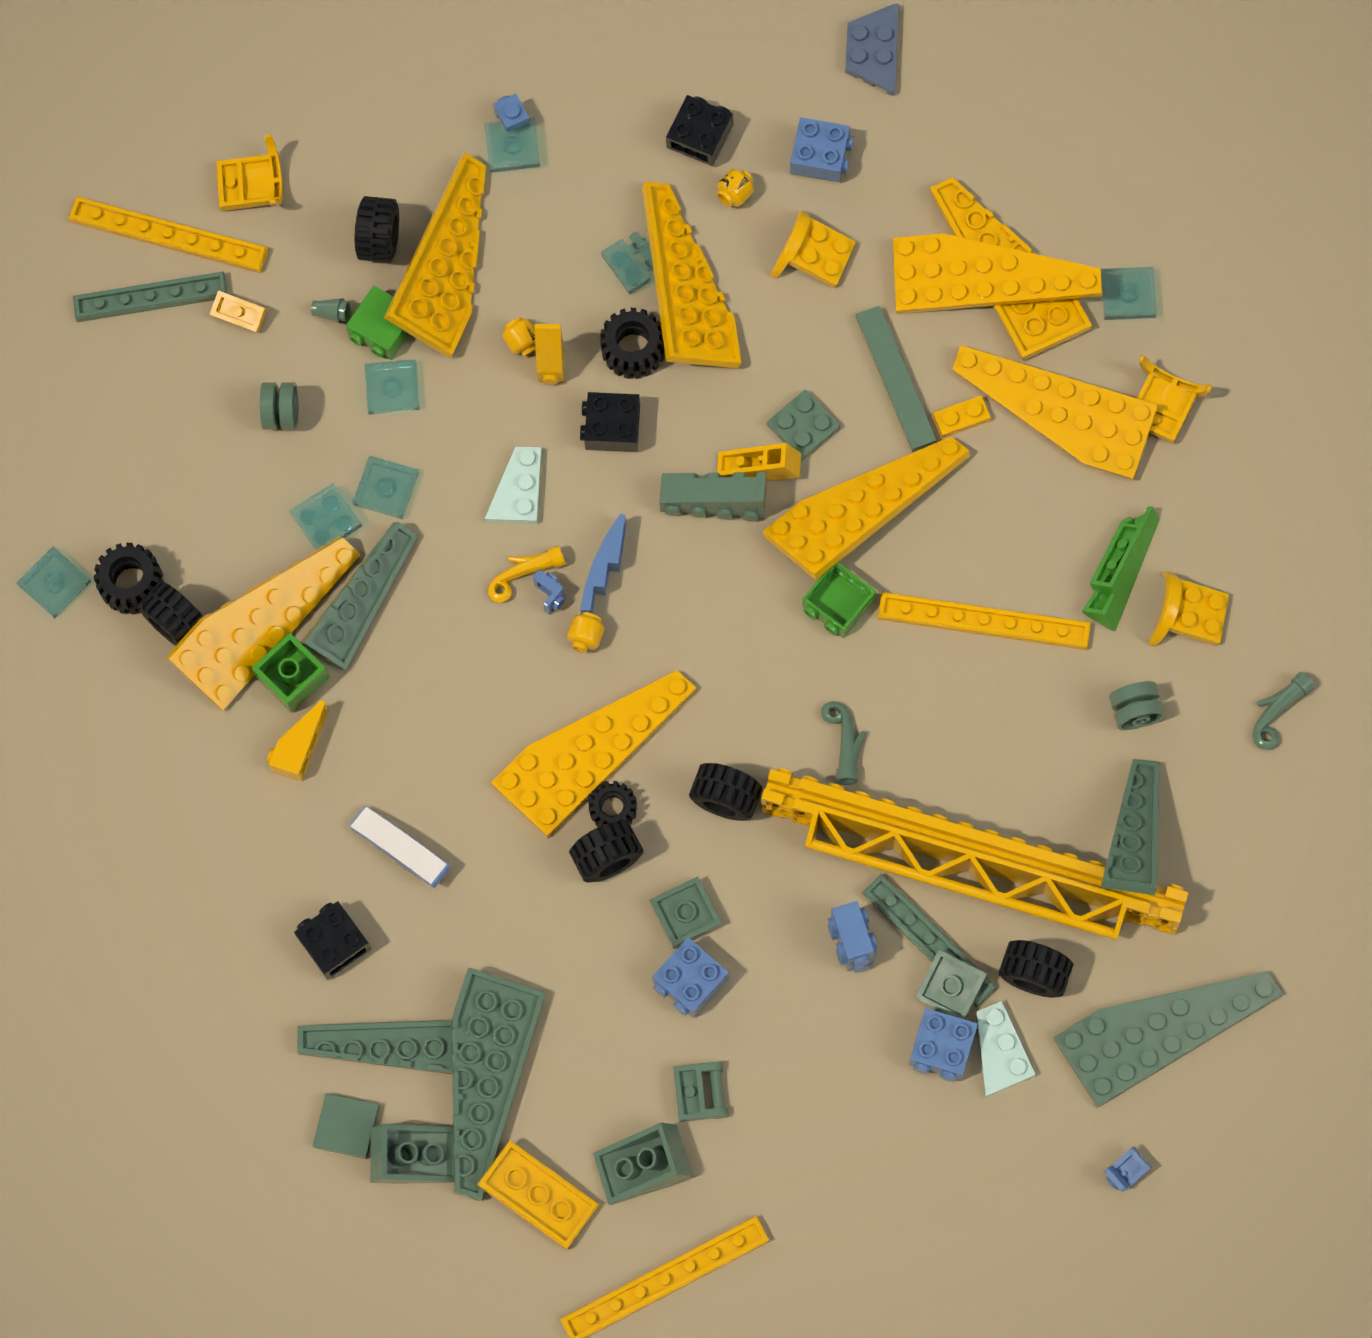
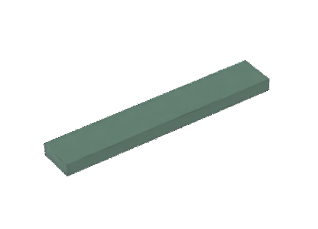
M223 271L73 296L75 318L77 322L213 301L218 290L228 294L225 273Z
M877 306L856 314L859 327L912 452L937 443V439L881 307Z
M882 873L862 892L931 962H933L938 950L941 949L976 967ZM986 978L974 1003L976 1007L997 987L988 978Z

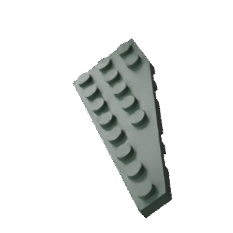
M472 968L467 969L451 1019L454 1193L481 1201L484 1190L477 1185L493 1164L546 993Z
M1262 972L1102 1008L1054 1036L1053 1040L1098 1108L1282 996V993L1269 973Z

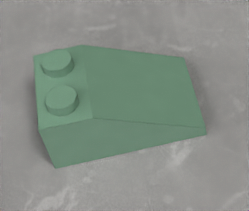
M658 1123L593 1153L609 1205L670 1187L693 1176L678 1127L674 1124Z
M380 1124L372 1127L370 1183H454L453 1127Z

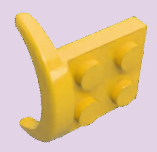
M265 135L268 151L266 155L216 161L219 207L221 211L281 205L283 200L282 170L277 147L272 135Z
M800 210L797 212V218L792 231L771 270L770 276L777 278L786 265L789 264L834 288L838 284L856 241L810 218L807 212Z
M1141 356L1139 365L1148 377L1137 399L1158 405L1150 434L1174 444L1196 397L1208 395L1212 385L1196 384L1180 379L1154 365L1146 356Z
M1162 572L1161 576H1164L1165 597L1160 618L1149 639V645H1158L1168 631L1214 646L1220 644L1229 594L1179 579L1176 574L1171 572Z

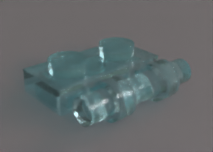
M634 232L629 236L633 242L631 245L627 246L625 241L621 239L601 251L603 259L629 295L651 282L647 272L654 271L651 250L649 249L650 244L645 238H641L638 232ZM641 253L646 261L640 264L635 254Z

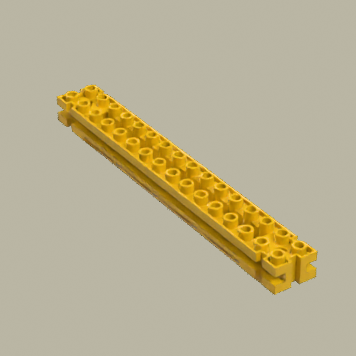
M784 768L770 769L768 783L761 797L762 813L781 819L784 817L791 819L792 822L808 826L806 848L1114 940L1118 939L1123 920L1141 926L1147 925L1154 927V930L1176 935L1189 893L1183 891L1184 888L1179 885L1168 884L1167 888L1157 885L1155 895L1101 888L1105 865L1101 862L1090 860L1088 863L1078 860V856L1065 852L1062 855L1054 853L1051 848L1044 845L1030 846L1023 839L1017 837L1003 838L1000 837L998 832L985 829L984 832L976 830L973 825L966 822H958V824L949 822L947 817L939 814H933L932 816L922 814V811L916 807L907 806L905 809L896 806V803L889 799L878 801L870 798V795L865 792L855 791V793L845 791V788L838 784L830 783L829 786L818 783L819 780L811 776H803V778L798 779L792 777L793 772ZM819 827L835 845L814 839ZM836 829L870 839L871 841L856 848L848 847ZM894 849L910 867L867 854ZM911 852L948 863L928 871L921 868ZM969 871L986 890L942 876ZM987 874L1022 884L1023 886L1007 893L997 891ZM1043 893L1061 912L1018 899ZM1063 897L1099 908L1079 916L1072 912ZM1118 916L1115 928L1093 922Z

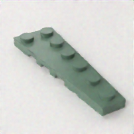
M393 522L304 637L301 644L340 670H346L418 535L401 523Z
M1137 759L1132 761L1101 888L1155 895L1157 889L1159 762Z
M451 1020L298 1026V1054L452 1074Z

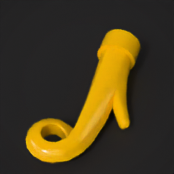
M559 545L547 549L548 551L540 554L509 556L508 561L518 564L504 570L492 579L488 587L490 599L498 603L505 602L512 593L511 587L507 582L535 573L538 570L542 571L566 565ZM499 587L505 589L502 594L496 593Z

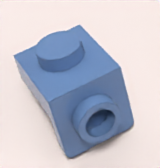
M517 94L504 96L493 104L495 115L498 119L500 118L506 132H510L530 122Z
M538 570L532 577L535 587L549 596L543 606L545 612L550 615L553 610L557 611L565 601L564 587L558 584L559 580L550 572L545 574Z
M1133 1146L1104 1172L1108 1176L1107 1181L1116 1190L1120 1189V1191L1124 1192L1143 1177L1152 1166Z

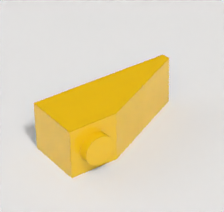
M535 324L538 381L547 385H556L558 382H564L566 353L561 324Z
M788 443L718 452L717 473L724 477L734 476V472H745L746 477H756L757 472H766V480L777 481L800 478L801 453Z
M320 700L277 741L275 748L270 749L267 763H269L272 773L302 782L329 710L325 701Z

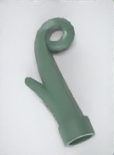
M1299 672L1291 680V683L1281 691L1257 702L1259 707L1269 705L1253 728L1252 737L1254 743L1260 749L1270 750L1276 747L1279 742L1278 733L1267 726L1300 697L1307 695L1315 687L1313 681L1303 672ZM1262 734H1268L1272 739L1264 741L1261 736Z
M831 701L824 704L821 709V716L827 723L835 724L841 722L839 767L836 769V782L841 785L856 784L858 782L857 758L866 732H860L855 739L853 720L849 710L845 705ZM829 711H837L839 715L833 717L829 714Z

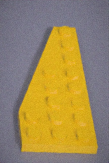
M466 152L461 155L384 316V319L448 358L453 355L472 314L473 305H471V297L475 286L473 276L477 265L480 235L478 226L482 215L480 205L481 195L484 194L486 165Z
M953 177L930 187V193L954 236L1033 253L1026 243L1005 224L1002 225L991 211L981 206L975 200V197ZM1078 299L993 306L1022 361L1092 329V324Z
M645 181L642 191L666 362L738 369L741 365V356L735 318L732 312H728L724 304L725 298L722 291L718 292L713 282L714 275L699 244H695L691 237L692 230L689 224H685L680 214L681 207L669 184Z
M945 233L893 238L897 314L1103 296L1100 268Z
M960 345L952 368L955 373L990 396L994 401L1054 442L1058 447L1075 457L1083 465L1131 480L1135 479L1158 410L1157 404Z
M948 437L803 499L763 530L764 538L813 579L817 580L969 458V450L953 437Z
M337 537L315 550L313 554L305 559L298 560L283 572L274 574L244 592V595L232 602L225 603L220 609L200 618L165 658L214 705L223 711L254 676L251 668L286 635L296 629L356 561L360 554L343 537Z
M676 670L528 745L491 782V785L538 830L549 838L591 796L592 791L595 792L597 790L596 787L599 784L602 785L696 692V687Z

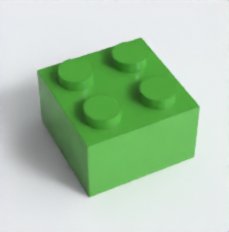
M291 633L286 635L251 668L255 677L291 713L330 677L326 667Z

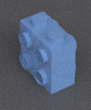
M800 117L790 161V174L840 182L842 173L847 174L849 159L845 158L846 152L851 151L854 136L850 135V126Z
M858 901L832 908L831 917L828 918V929L832 940L837 939L838 941L836 943V953L840 965L845 964L847 971L854 970L855 973L869 969L870 965L874 962V955L877 954L876 948L878 947L873 932L868 934L867 931L869 929V919L865 907L860 908Z
M688 937L652 976L653 983L655 984L653 989L663 998L669 996L675 1002L673 1006L682 1015L685 1016L688 1013L694 1018L727 982L729 972Z
M925 1008L909 1065L914 1066L913 1069L923 1074H929L930 1071L938 1073L940 1078L946 1081L955 1082L956 1079L962 1081L978 1023Z

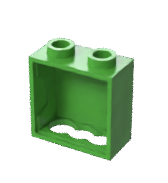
M373 285L346 324L348 338L356 345L361 346L364 344L369 347L370 351L377 357L383 358L385 356L392 360L409 333L384 319L393 296Z
M838 562L826 571L802 598V607L804 608V613L811 619L815 620L817 618L823 622L824 628L829 633L835 636L838 634L844 638L874 603L877 591Z

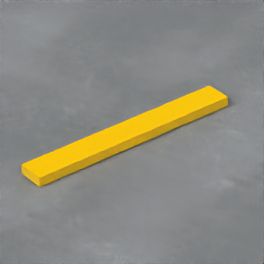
M76 196L68 217L71 223L261 273L268 254V248L78 196Z
M886 592L881 593L878 620L1087 650L1091 622Z
M757 1216L564 1316L560 1321L569 1338H587L768 1243L769 1239Z

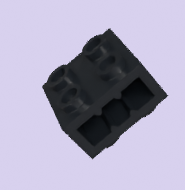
M687 95L666 136L667 148L713 167L734 125L733 113L726 107L711 105L701 97Z
M588 392L587 401H582V416L586 417L585 425L580 427V441H584L585 449L637 452L641 405L640 395Z
M339 901L334 904L330 902L324 905L319 910L320 914L313 919L307 918L298 924L297 930L294 931L299 942L327 980L371 950L368 941Z

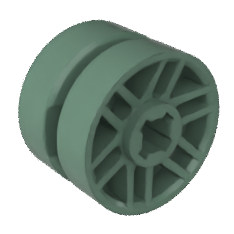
M263 382L260 390V420L262 429L276 430L280 420L283 430H296L299 410L296 383L282 382L278 391L276 382Z
M1155 682L1133 683L1121 687L1109 695L1112 709L1117 711L1114 716L1118 729L1133 730L1146 727L1165 717L1162 703L1158 700L1160 696Z

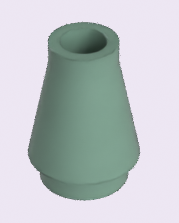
M344 298L313 301L311 314L312 316H319L341 324L343 321L347 322L349 320L351 304L349 301H345Z

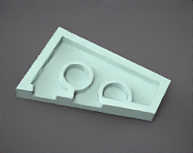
M515 447L486 514L485 522L537 524L542 457L541 447Z
M1002 1001L977 1011L985 1098L1034 1078L1036 1074Z

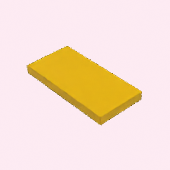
M509 1140L477 1185L565 1250L569 1248L599 1206L597 1202L511 1140Z

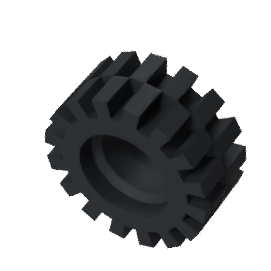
M606 781L604 786L599 784L596 787L597 790L595 792L592 791L590 794L591 799L588 801L589 812L592 821L595 822L597 827L620 820H627L630 825L633 823L632 820L637 815V802L631 788L628 789L626 784L622 783L620 785L618 781H613V784H609V781ZM615 797L622 801L623 809L618 815L610 816L603 811V803L608 798Z

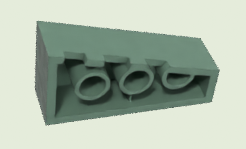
M734 472V476L724 477L719 473L705 474L704 478H698L699 476L696 473H662L659 501L660 512H665V514L670 516H678L680 513H685L697 518L713 515L725 520L732 517H742L746 521L764 519L767 491L766 472H757L756 477H746L745 472Z

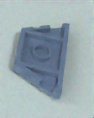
M896 3L847 24L845 73L855 78H861L871 86L876 85L886 90L887 94L895 96L899 4Z

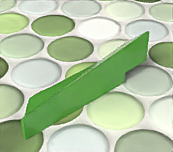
M1152 506L1146 508L1145 514L1135 519L1128 517L1120 522L1089 583L1092 589L1096 591L1082 612L1112 631H1116L1159 523V517Z

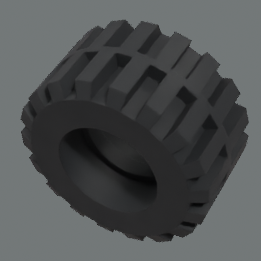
M364 196L359 204L355 223L354 244L357 258L365 261L390 263L396 252L399 234V207L397 201L390 198Z
M624 308L620 310L619 315L613 313L610 316L611 321H605L603 324L604 329H601L600 333L602 357L606 361L607 367L610 370L614 368V373L618 376L624 373V378L630 379V375H635V379L641 378L640 374L643 373L646 376L650 375L651 369L653 368L656 371L659 367V361L663 362L665 349L660 321L656 322V316L652 313L648 316L647 310L644 309L637 312L636 308H631V311L626 312ZM628 335H640L648 341L644 348L636 352H628L618 346L619 342Z
M126 542V547H123L121 543L116 544L117 549L112 551L111 548H108L106 550L107 555L105 557L101 555L98 559L100 565H95L96 575H94L96 588L104 602L109 604L110 608L114 611L118 608L120 613L126 614L127 610L131 614H137V609H139L138 603L160 581L164 582L162 579L164 576L151 551L145 550L139 544L134 547L133 543ZM136 568L143 571L141 580L134 587L122 589L115 586L117 577L124 570Z
M161 581L138 603L139 610L145 619L175 646L198 620L203 617L197 608L179 591Z
M703 763L699 766L689 798L702 809L717 816L736 821H747L752 819L763 787L753 777L738 769L717 763Z
M620 820L604 824L588 832L575 842L570 848L569 854L583 881L591 883L608 879L626 870L640 858L644 850L630 823L627 820Z
M1014 940L1008 943L998 973L1004 981L1018 989L1038 996L1055 998L1064 995L1074 964L1067 956L1053 948L1031 941Z

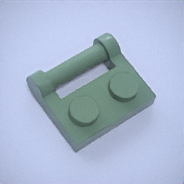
M722 1062L673 1066L679 1122L728 1117V1109L724 1106L721 1080ZM703 1073H710L714 1108L705 1109Z

